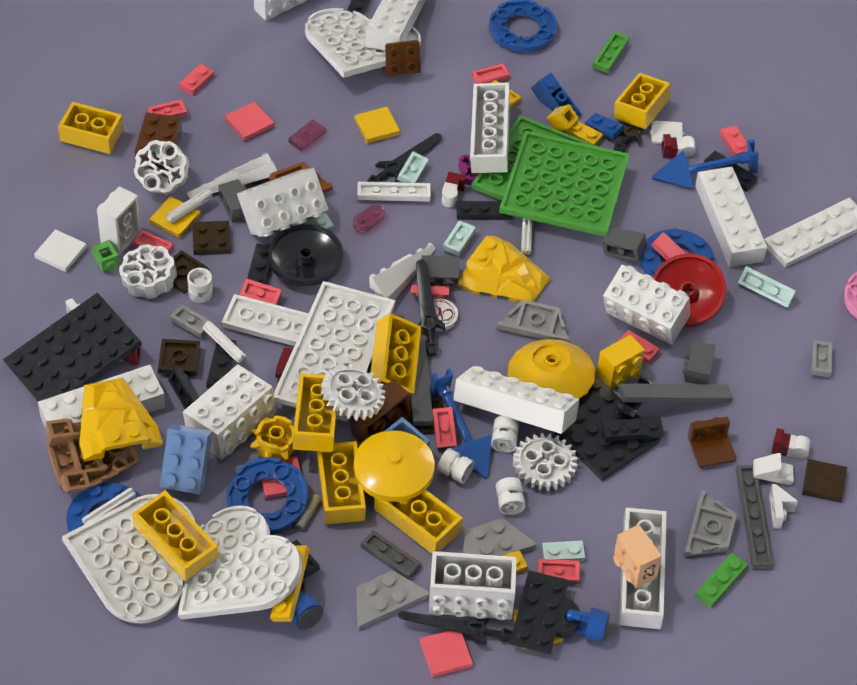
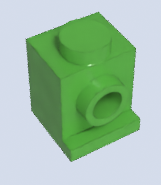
M109 240L92 246L93 259L97 262L102 272L105 270L113 271L120 265L119 255Z

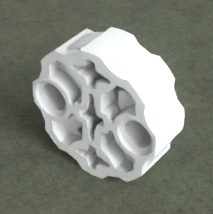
M151 141L146 147L139 150L135 157V177L146 190L154 194L169 195L175 193L176 189L184 185L188 179L189 160L180 150V147L170 141ZM174 147V154L167 156L168 148ZM154 152L156 153V157L159 158V161L155 159ZM144 156L149 158L148 162L143 160ZM155 163L164 166L169 172L160 170ZM179 174L181 178H175L174 175ZM152 179L157 181L154 188L149 187V182Z
M141 245L137 249L129 251L123 257L122 265L119 266L123 286L134 297L157 298L160 294L168 292L173 287V281L177 277L174 259L169 255L168 250L162 246Z

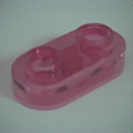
M376 204L369 206L354 217V229L358 232L369 231L384 220L385 209Z

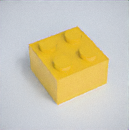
M631 334L600 351L596 375L610 389L619 387L620 384H624L631 378H636L641 373L645 349Z

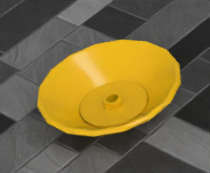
M543 339L530 342L515 352L508 363L507 377H515L525 383H535L538 387L552 388L555 392L571 394L573 397L580 399L588 393L595 382V366L590 356L579 346L564 340Z

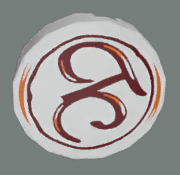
M433 299L436 317L445 323L446 331L452 329L458 320L457 307L446 299ZM438 327L435 329L437 332L444 331Z

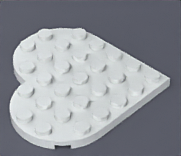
M330 8L315 12L308 18V22L305 23L307 39L343 78L386 66L385 51L365 46L366 28L371 19H368L363 14L353 11V13L343 11V8ZM412 26L405 41L418 40L421 45V36Z
M159 494L137 497L62 536L63 543L105 607L116 617L131 623H150L165 617L176 607L182 594L183 579L133 526L132 513ZM173 498L195 521L191 511L182 502Z
M248 506L228 507L213 514V519L206 525L202 524L200 526L217 544L218 558L190 579L184 581L178 616L181 620L272 608L283 601L297 586L303 566L299 551L288 539L282 536L270 535L267 521L256 509Z

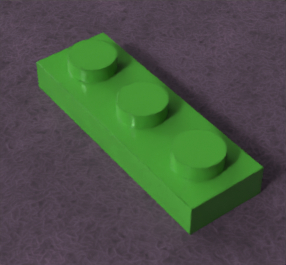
M614 31L594 60L592 68L608 74L628 44L630 37Z
M731 553L696 591L695 597L712 608L743 574L748 564Z

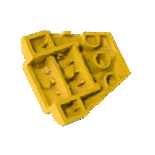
M495 235L484 238L468 259L466 269L459 279L458 287L480 295V292L489 293L492 298H497L499 295L508 297L509 301L518 303L522 300L535 302L550 281V277L513 244Z
M124 378L84 385L79 439L84 462L104 458L105 451L136 444H142L143 450L163 445L157 424Z

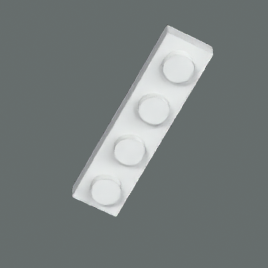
M358 182L357 200L430 202V183Z

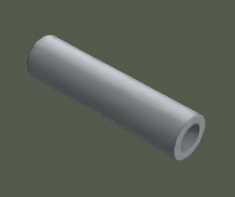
M313 494L303 515L295 524L297 530L303 531L321 501L319 495Z

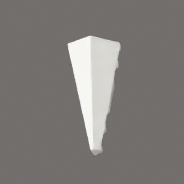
M264 153L261 157L250 160L248 163L216 177L213 181L187 192L191 199L206 188L212 193L219 192L218 185L239 179L241 184L244 185L268 178L270 173L276 172L277 169L268 153Z
M428 243L424 250L421 248L417 249L415 255L408 254L393 262L390 268H382L380 274H371L369 276V288L375 291L377 296L395 300L416 275V262L422 258V255L432 256L436 251L434 245Z

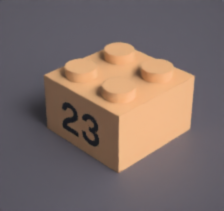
M640 525L618 534L613 559L615 564L624 571L628 582H632L634 587L638 588L656 579L662 555Z

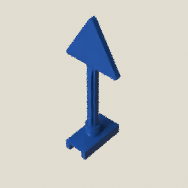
M747 140V151L738 156L691 166L688 165L685 152L682 151L652 175V179L694 189L691 173L739 163H747L750 173H757L759 154L758 151L754 152L755 140Z
M447 369L446 375L438 378L436 373L432 374L430 383L431 398L440 396L444 399L447 408H453L454 422L464 441V444L451 449L460 453V458L464 456L475 462L473 471L486 479L488 476L492 436L488 435L476 440L472 439L451 396L450 387L453 379L451 369Z

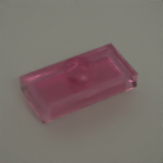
M312 119L288 138L289 143L303 151L326 132V128Z

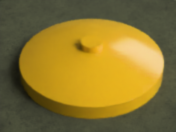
M384 431L372 435L359 446L354 457V475L358 484L369 495L384 501L399 502L412 499L427 489L434 476L435 462L428 445L417 436L403 431Z

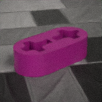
M465 154L460 156L458 168L460 174L466 175V185L472 186L478 173L471 172L470 155Z

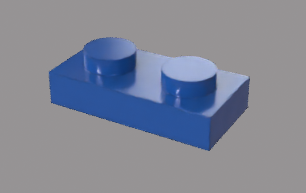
M597 113L585 122V125L613 140L624 131V124Z

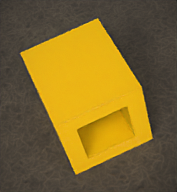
M568 104L555 108L546 119L552 128L563 131L570 129L579 118L571 105Z

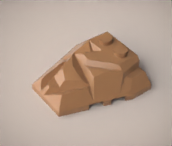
M72 419L46 421L47 451L57 484L62 486L66 493L87 490L139 464V458L134 445L105 451L104 458L84 462L79 445L81 424L73 423Z

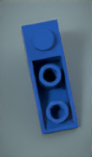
M549 73L531 87V90L540 102L553 111L555 108L570 104L578 117L582 115L552 73Z

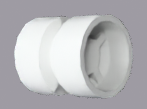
M205 268L191 270L187 276L190 300L195 303L208 302L213 296L212 274Z
M499 416L494 420L491 446L494 450L501 453H510L516 449L519 430L518 420L506 416Z
M448 448L442 455L437 470L446 476L452 474V478L455 481L463 484L469 478L475 462L468 457L462 456L460 458V453Z
M506 477L496 483V493L500 512L504 515H515L525 509V500L520 479Z

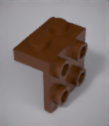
M418 40L387 43L385 45L386 66L383 69L387 77L421 73L420 43Z
M728 416L715 417L704 421L697 420L690 423L687 437L699 467L703 468L736 461V454L728 437L730 426Z

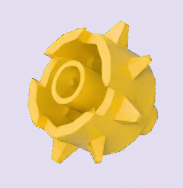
M273 416L271 419L264 417L257 429H250L256 435V440L250 445L251 449H257L258 456L263 458L273 457L284 459L285 461L288 460L294 453V427L291 420L282 416Z

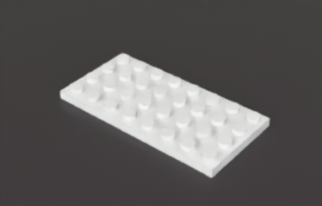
M323 281L275 389L274 401L296 408L300 373L325 375L328 374L330 369L333 370L335 366L340 368L342 364L346 368H348L349 364L353 368L359 365L360 370L367 368L368 372L372 363L376 323L382 317L392 313L395 307V300ZM337 410L336 419L347 422V414L339 416L340 411Z

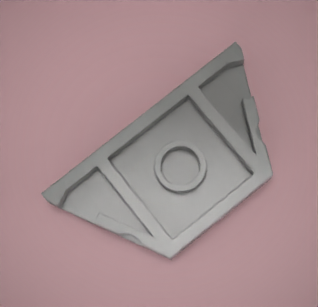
M522 300L517 304L516 308L507 313V317L504 320H499L497 323V329L539 339H555L569 342V336L565 331V323L561 318L562 314L558 307Z
M703 489L699 497L684 556L725 552L729 548L737 514L731 509L726 508L719 500L714 501L707 496V491Z
M504 518L465 530L463 553L502 556L518 550L524 553L536 548L533 540Z
M393 570L356 586L357 629L361 630L428 599L429 592Z

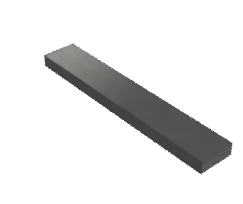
M420 335L414 395L410 396L413 426L433 425L425 335Z
M620 384L618 387L623 402L731 403L733 399L727 385Z
M737 465L735 470L752 570H773L774 565L759 479L753 477V465Z

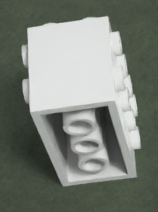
M314 168L302 169L237 193L250 233L258 237L274 234L273 230L282 231L288 229L290 224L298 225L307 222V218L323 216V212L329 210Z
M621 265L603 295L606 313L670 345L674 344L691 315L690 300L685 292L671 289L667 283H659L648 274L643 275L632 266L626 267Z
M237 364L183 411L185 426L213 431L210 452L223 460L239 444L246 441L248 436L253 433L250 431L251 428L257 429L264 417H273L276 412L273 387Z
M433 551L428 614L437 616L455 615L456 617L470 616L479 619H512L517 557Z

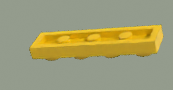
M307 545L295 546L302 558L301 577L294 590L283 601L272 607L270 618L273 622L293 621L310 551Z

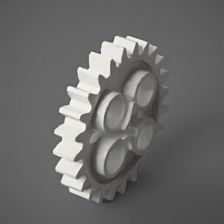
M342 364L340 368L335 366L333 370L330 369L328 374H325L321 384V393L325 394L323 400H329L327 406H334L333 412L340 411L339 416L347 414V419L354 416V419L357 421L360 416L365 420L367 416L372 418L373 414L377 415L379 410H381L386 398L384 396L385 390H382L383 384H377L379 378H373V372L366 373L367 368L360 370L359 365L353 368L351 364L346 368Z
M541 433L539 438L533 434L532 440L526 437L525 442L520 441V446H516L513 455V467H515L514 472L519 473L518 479L525 478V485L530 482L531 488L537 485L539 491H541L542 487H546V490L549 491L550 486L557 490L558 484L564 487L565 481L570 483L571 477L575 476L578 458L575 457L576 451L571 450L572 445H566L565 439L560 442L559 436L553 439L551 433L548 437Z

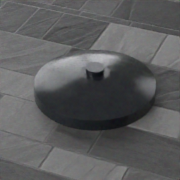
M311 224L295 225L282 230L273 238L269 246V264L273 272L285 282L298 286L319 285L323 281L327 282L339 272L343 264V246L338 237L326 228Z

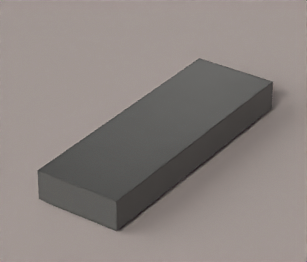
M374 530L361 542L360 547L408 580L421 568V562Z

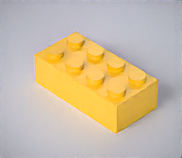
M392 313L377 321L371 372L374 373L372 377L379 378L377 384L384 385L394 379L409 392L410 396L414 395L421 326Z
M300 373L293 430V450L333 452L337 411L333 412L334 406H327L329 400H323L325 394L321 393V384L325 375Z
M357 441L334 443L333 452L317 451V465L325 525L365 521L364 491L354 475V457L358 449Z
M166 490L132 513L133 526L184 581L190 579L218 558L217 544Z
M427 490L406 501L390 502L375 498L374 510L431 554L433 551L440 552L462 531L463 517Z

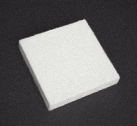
M55 229L34 253V256L44 263L67 272L86 250L87 244Z

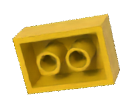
M638 73L615 101L614 119L646 129L670 100V83Z
M72 102L58 125L60 141L111 154L124 130L122 114Z

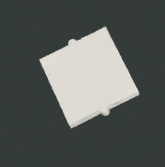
M653 120L650 130L651 144L661 145L663 134L682 138L684 136L682 122Z

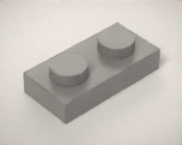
M183 304L170 316L171 322L199 338L206 334L203 330V325L210 321Z
M813 340L811 375L830 377L832 373V343Z

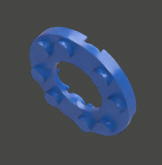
M511 0L500 4L498 9L491 13L489 31L493 39L507 49L518 53L539 51L554 40L557 32V19L549 8L537 5L538 2L532 0ZM526 16L538 23L539 30L530 37H522V35L518 37L515 33L508 31L506 24L514 17Z
M677 228L662 230L651 235L646 240L647 248L640 259L644 273L653 277L662 262L659 257L660 254L651 244L664 232L682 249H689L691 253L702 255L715 262L711 247L702 237Z
M259 458L246 463L237 470L236 475L228 485V507H251L248 502L249 491L255 483L261 480L272 479L279 481L285 486L288 497L283 507L274 513H260L269 525L270 534L283 531L295 524L303 515L308 503V488L303 474L296 466L281 461L279 458Z
M102 483L83 490L73 499L68 508L66 516L68 532L83 526L82 518L93 511L95 506L110 501L131 487L119 483ZM135 491V498L140 497L141 495L137 491Z

